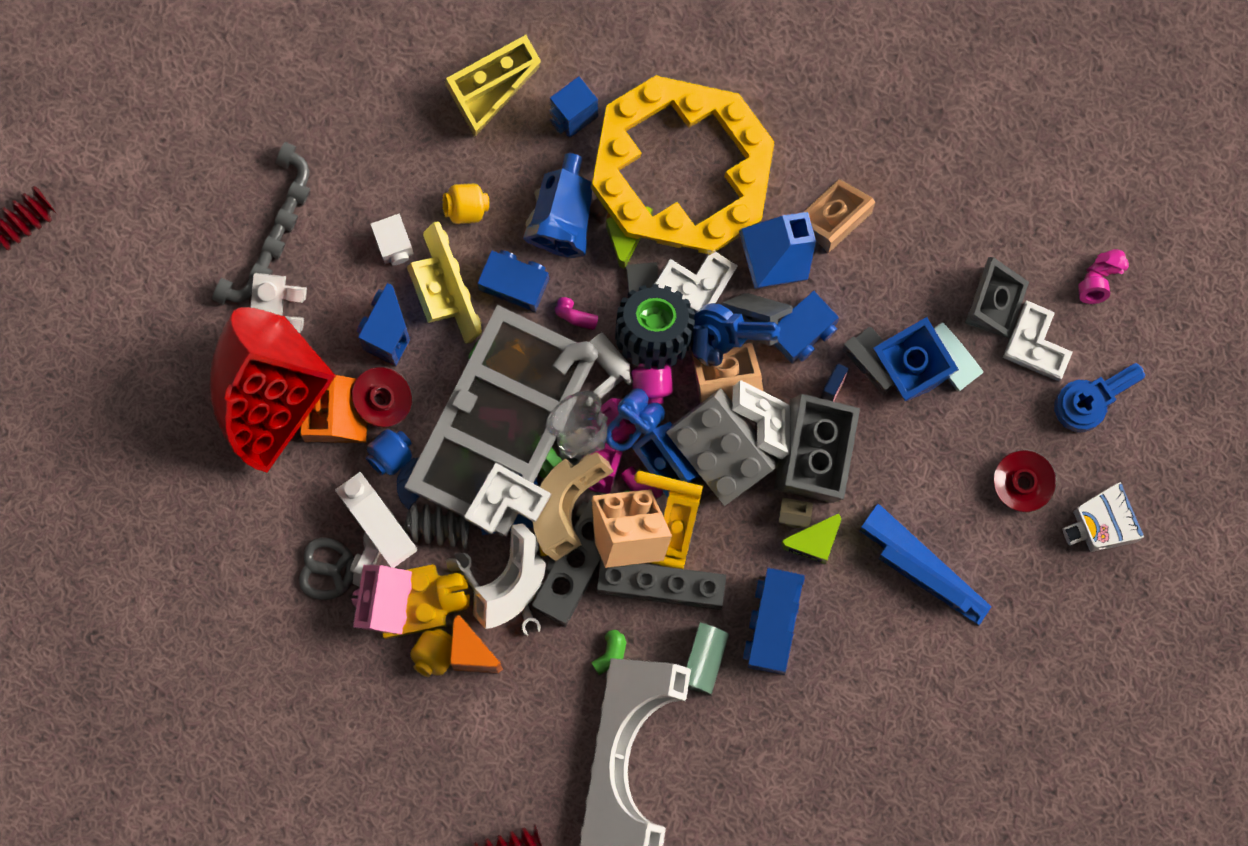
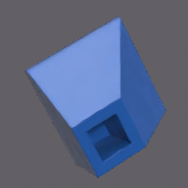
M808 212L783 215L739 230L755 289L808 280L816 244Z

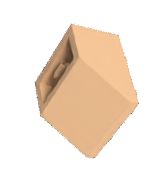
M651 489L595 495L592 497L595 545L605 568L664 561L672 535Z

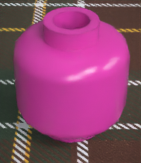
M640 363L638 367L631 371L633 389L639 388L645 391L649 398L648 404L653 402L664 403L663 397H667L673 392L670 366L665 364L664 369H657V366H651V369L644 368L645 365Z

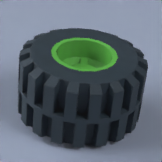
M652 284L651 288L643 285L639 286L638 292L631 290L628 292L627 298L623 297L617 310L616 345L619 350H623L622 355L626 359L632 358L633 364L637 366L640 363L644 364L646 369H651V366H657V369H664L665 364H669L670 367L675 365L677 359L682 360L686 356V351L690 350L695 323L694 309L690 308L691 303L688 299H682L683 294L677 290L674 293L671 291L672 287L666 285L664 288H658L659 284Z

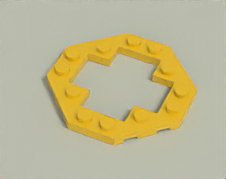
M654 76L606 105L591 189L626 237L634 239L641 237L655 240L658 244L676 248L683 246L711 255L740 237V229L761 222L774 140L740 94ZM669 105L673 106L688 128L713 113L746 158L726 171L724 175L740 198L696 226L678 202L652 217L619 171L639 159L642 154L626 131Z

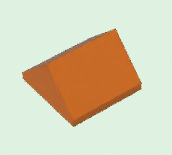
M458 615L454 619L451 666L454 671L500 673L503 670L500 661L461 616Z

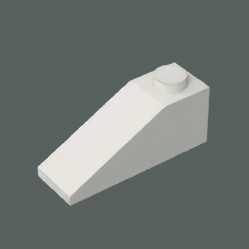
M361 472L335 489L345 506L391 568H394L418 551Z

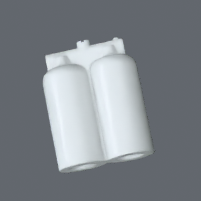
M603 333L595 336L590 342L598 350L596 360L610 377L589 396L591 401L599 400L623 380L627 385L633 383L630 374V364Z

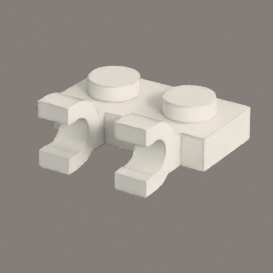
M255 273L253 275L251 308L283 315L284 299L303 303L306 300L307 287L286 286V276ZM285 316L294 328L301 333L304 318Z

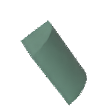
M700 622L686 667L691 669L688 689L712 695L728 642V633Z

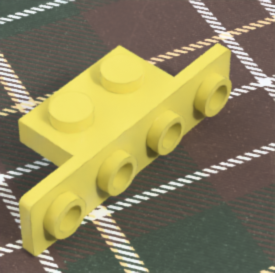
M439 221L433 222L423 233L432 258L412 262L407 266L428 323L455 317L464 342L467 344L474 341L482 333L481 321L479 316L475 314L470 302V292L464 286L460 276L459 264L451 253L447 233L442 229Z

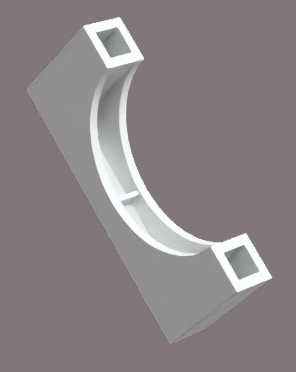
M611 658L610 667L607 672L605 697L601 706L602 715L599 732L596 737L597 746L594 763L591 767L592 776L589 794L586 798V813L584 825L581 829L580 846H663L665 827L657 826L648 821L634 804L628 784V760L636 734L646 719L654 711L668 703L686 701L691 669L672 663Z

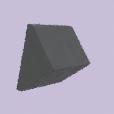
M988 257L965 323L1011 338L1029 281L994 257Z

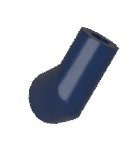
M694 326L692 335V353L694 357L705 366H719L723 360V353L719 349L714 350L708 344V327Z

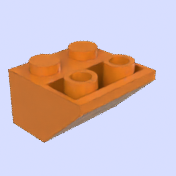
M336 375L301 425V436L304 442L367 443V422L357 414L352 403L351 394L356 381L355 378Z

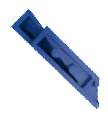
M876 505L861 526L859 532L885 548L878 559L979 626L991 609V606L881 505Z

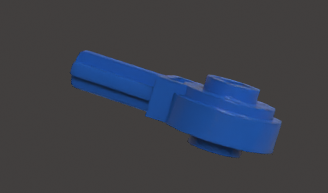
M705 304L694 316V326H707L708 344L714 350H721L723 354L728 353L733 347H741L747 340L776 341L780 337L781 327L775 322H744L742 314H733L731 310L720 304Z
M1134 363L1105 381L1100 377L1093 382L1075 380L1068 383L1058 392L1054 401V411L1058 421L1065 428L1073 432L1084 433L1093 430L1104 420L1107 407L1116 401L1115 396L1145 378L1143 368ZM1084 402L1087 407L1079 408L1077 403Z

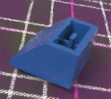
M387 283L384 290L379 289L376 292L371 304L374 308L369 318L363 317L358 326L357 333H359L358 338L364 351L397 366L410 341V337L393 285Z

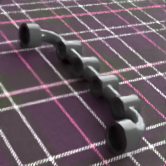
M284 142L277 156L275 164L286 169L290 164L294 165L297 169V176L288 191L282 208L278 212L274 226L265 240L261 254L252 268L246 286L241 290L232 289L233 282L221 278L212 296L213 301L222 305L226 303V300L233 302L246 301L252 297L253 275L255 273L272 275L273 270L268 268L272 257L279 260L286 244L280 241L285 230L292 232L298 216L293 214L297 203L304 205L311 191L310 188L306 187L309 178V167L305 159L295 153L296 146Z

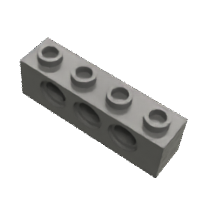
M592 497L588 503L582 502L575 515V518L579 519L574 530L582 545L557 561L551 558L545 570L549 575L544 585H540L532 599L534 601L532 605L533 610L565 627L601 563V557L595 545V540H587L582 535L586 527L594 526ZM573 553H580L584 556L585 562L581 567L574 568L567 563L568 557ZM559 580L567 581L570 584L569 592L565 595L555 594L552 590L555 582Z
M601 559L597 594L722 610L726 575L648 564L605 568Z

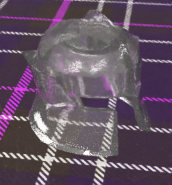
M582 391L563 399L549 414L546 427L552 436L557 437L558 446L562 453L570 458H574L577 455L585 456L593 452L602 451L605 448L608 435L607 421L609 418L601 411V399L598 394L593 391Z

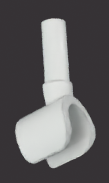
M527 605L522 610L524 618L522 630L528 636L525 629L527 622L534 621L537 624L538 632H540L541 626L539 621L533 618Z

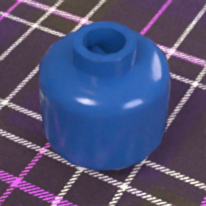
M386 429L368 444L366 460L380 475L385 473L394 475L412 459V453L409 448L412 442L402 431L399 430L395 433L392 430Z

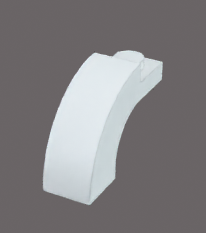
M524 524L511 525L510 557L503 573L487 585L474 587L473 616L485 629L501 625L518 615L531 602L542 583L546 563L536 554L538 551L536 536Z

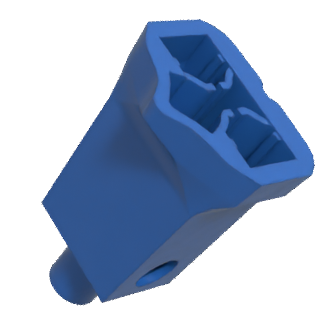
M567 153L564 156L562 169L544 174L533 218L527 226L523 240L527 243L546 249L548 252L568 258H576L586 254L592 181L579 176L583 159L581 156Z

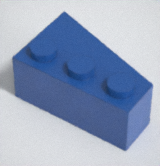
M767 568L765 579H758L755 598L760 599L758 611L752 610L749 624L750 629H755L753 641L746 640L743 659L749 660L747 668L785 675L805 575Z

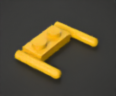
M637 471L634 476L636 483L670 491L664 519L672 537L664 561L650 563L663 567L684 569L703 486Z

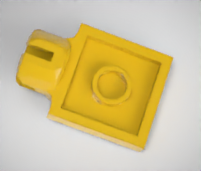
M434 564L406 570L412 572L411 591L407 599L406 622L403 626L402 634L383 633V638H394L447 627L446 615L450 612L464 610L469 607L470 595H465L463 591L455 592L468 589L464 575L452 573L441 576L437 573L436 565Z

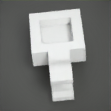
M364 533L363 538L365 550L362 555L356 554L350 571L354 572L353 584L359 587L363 565H376L380 554L366 533Z

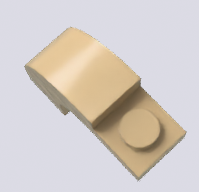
M598 452L583 457L575 466L567 459H564L551 470L540 488L551 493V496L537 521L533 522V528L542 551L555 561L582 545L572 525V510L576 500L586 489L614 472L610 463Z

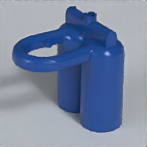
M636 388L630 391L618 405L619 415L608 425L605 431L607 444L617 451L628 450L641 434L651 433L663 421L665 410L662 405L654 402L648 404L649 398L642 389ZM623 419L630 420L631 423H634L636 431L634 434L629 435L630 439L624 444L616 443L612 438L613 429L616 426L619 427Z

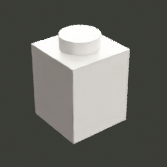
M400 214L371 223L384 263L391 262L392 265H399L408 261V256L414 253Z

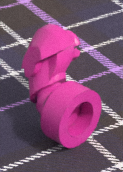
M1113 249L1097 255L1098 257L1095 259V262L1087 269L1088 273L1085 275L1084 280L1078 285L1079 298L1082 302L1097 304L1110 297L1109 282L1103 277L1115 273L1123 274L1124 270L1127 271L1129 263L1122 250Z

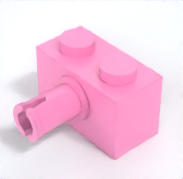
M363 565L360 588L352 594L358 596V599L352 598V603L356 607L353 627L382 633L402 634L403 626L406 622V606L408 595L411 591L412 572L381 565Z

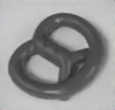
M317 538L309 542L304 551L305 566L299 575V585L304 594L319 600H330L344 594L353 582L354 572L350 571L354 557L351 551L341 542L331 538ZM320 547L334 549L342 555L336 564L319 562L313 559L314 551ZM346 565L345 576H344V579L342 580V577H341V573H340V572H341V570L343 569V567ZM315 573L331 576L334 580L335 588L331 590L314 589L309 585V575Z

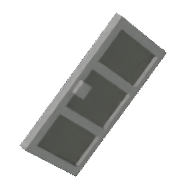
M497 305L405 488L464 517L495 463L534 483L594 362L588 363L583 359L574 361L565 375L559 374L552 368L553 363L566 346L577 342ZM507 508L494 532L507 537L518 513Z

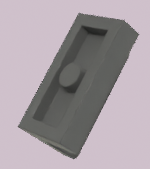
M750 293L741 294L722 303L733 314H742L744 322H775L778 324L779 318L792 313L791 305ZM777 339L776 341H772V340H753V341L760 342V343H763V344H766V345H770V346H771V345L777 343V342H778V339Z
M868 327L858 337L855 338L853 336L848 340L842 350L881 394L885 395L895 384L873 350L875 346L884 341L872 327Z

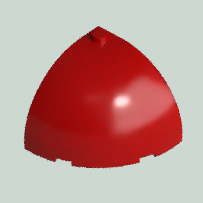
M238 308L233 311L220 334L211 364V401L217 423L231 448L247 465L268 473L336 375L285 316L257 308Z

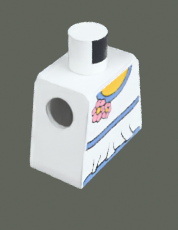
M1121 482L1079 506L1074 511L1077 523L1063 528V534L1069 545L1085 540L1090 552L1136 543L1144 538Z

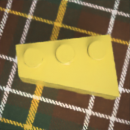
M527 35L446 78L445 85L474 136L484 128L539 68L541 60Z

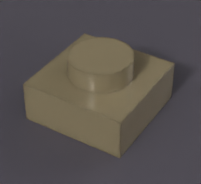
M782 497L778 522L785 523L792 528H809L813 503Z

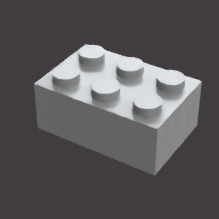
M722 388L675 422L666 432L724 506L770 473L779 462L774 455L757 448L756 431L744 416L732 411V401Z

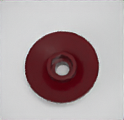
M385 367L368 369L356 379L352 388L353 406L357 414L370 425L382 428L392 427L400 423L411 409L412 394L406 380L392 369ZM374 396H380L383 399V405L377 404Z
M1027 450L1016 451L1004 457L998 464L993 479L994 489L1000 501L1010 509L1018 512H1032L1045 506L1052 498L1056 488V475L1052 465L1042 455ZM1026 478L1029 481V487L1025 489L1019 487L1018 479Z

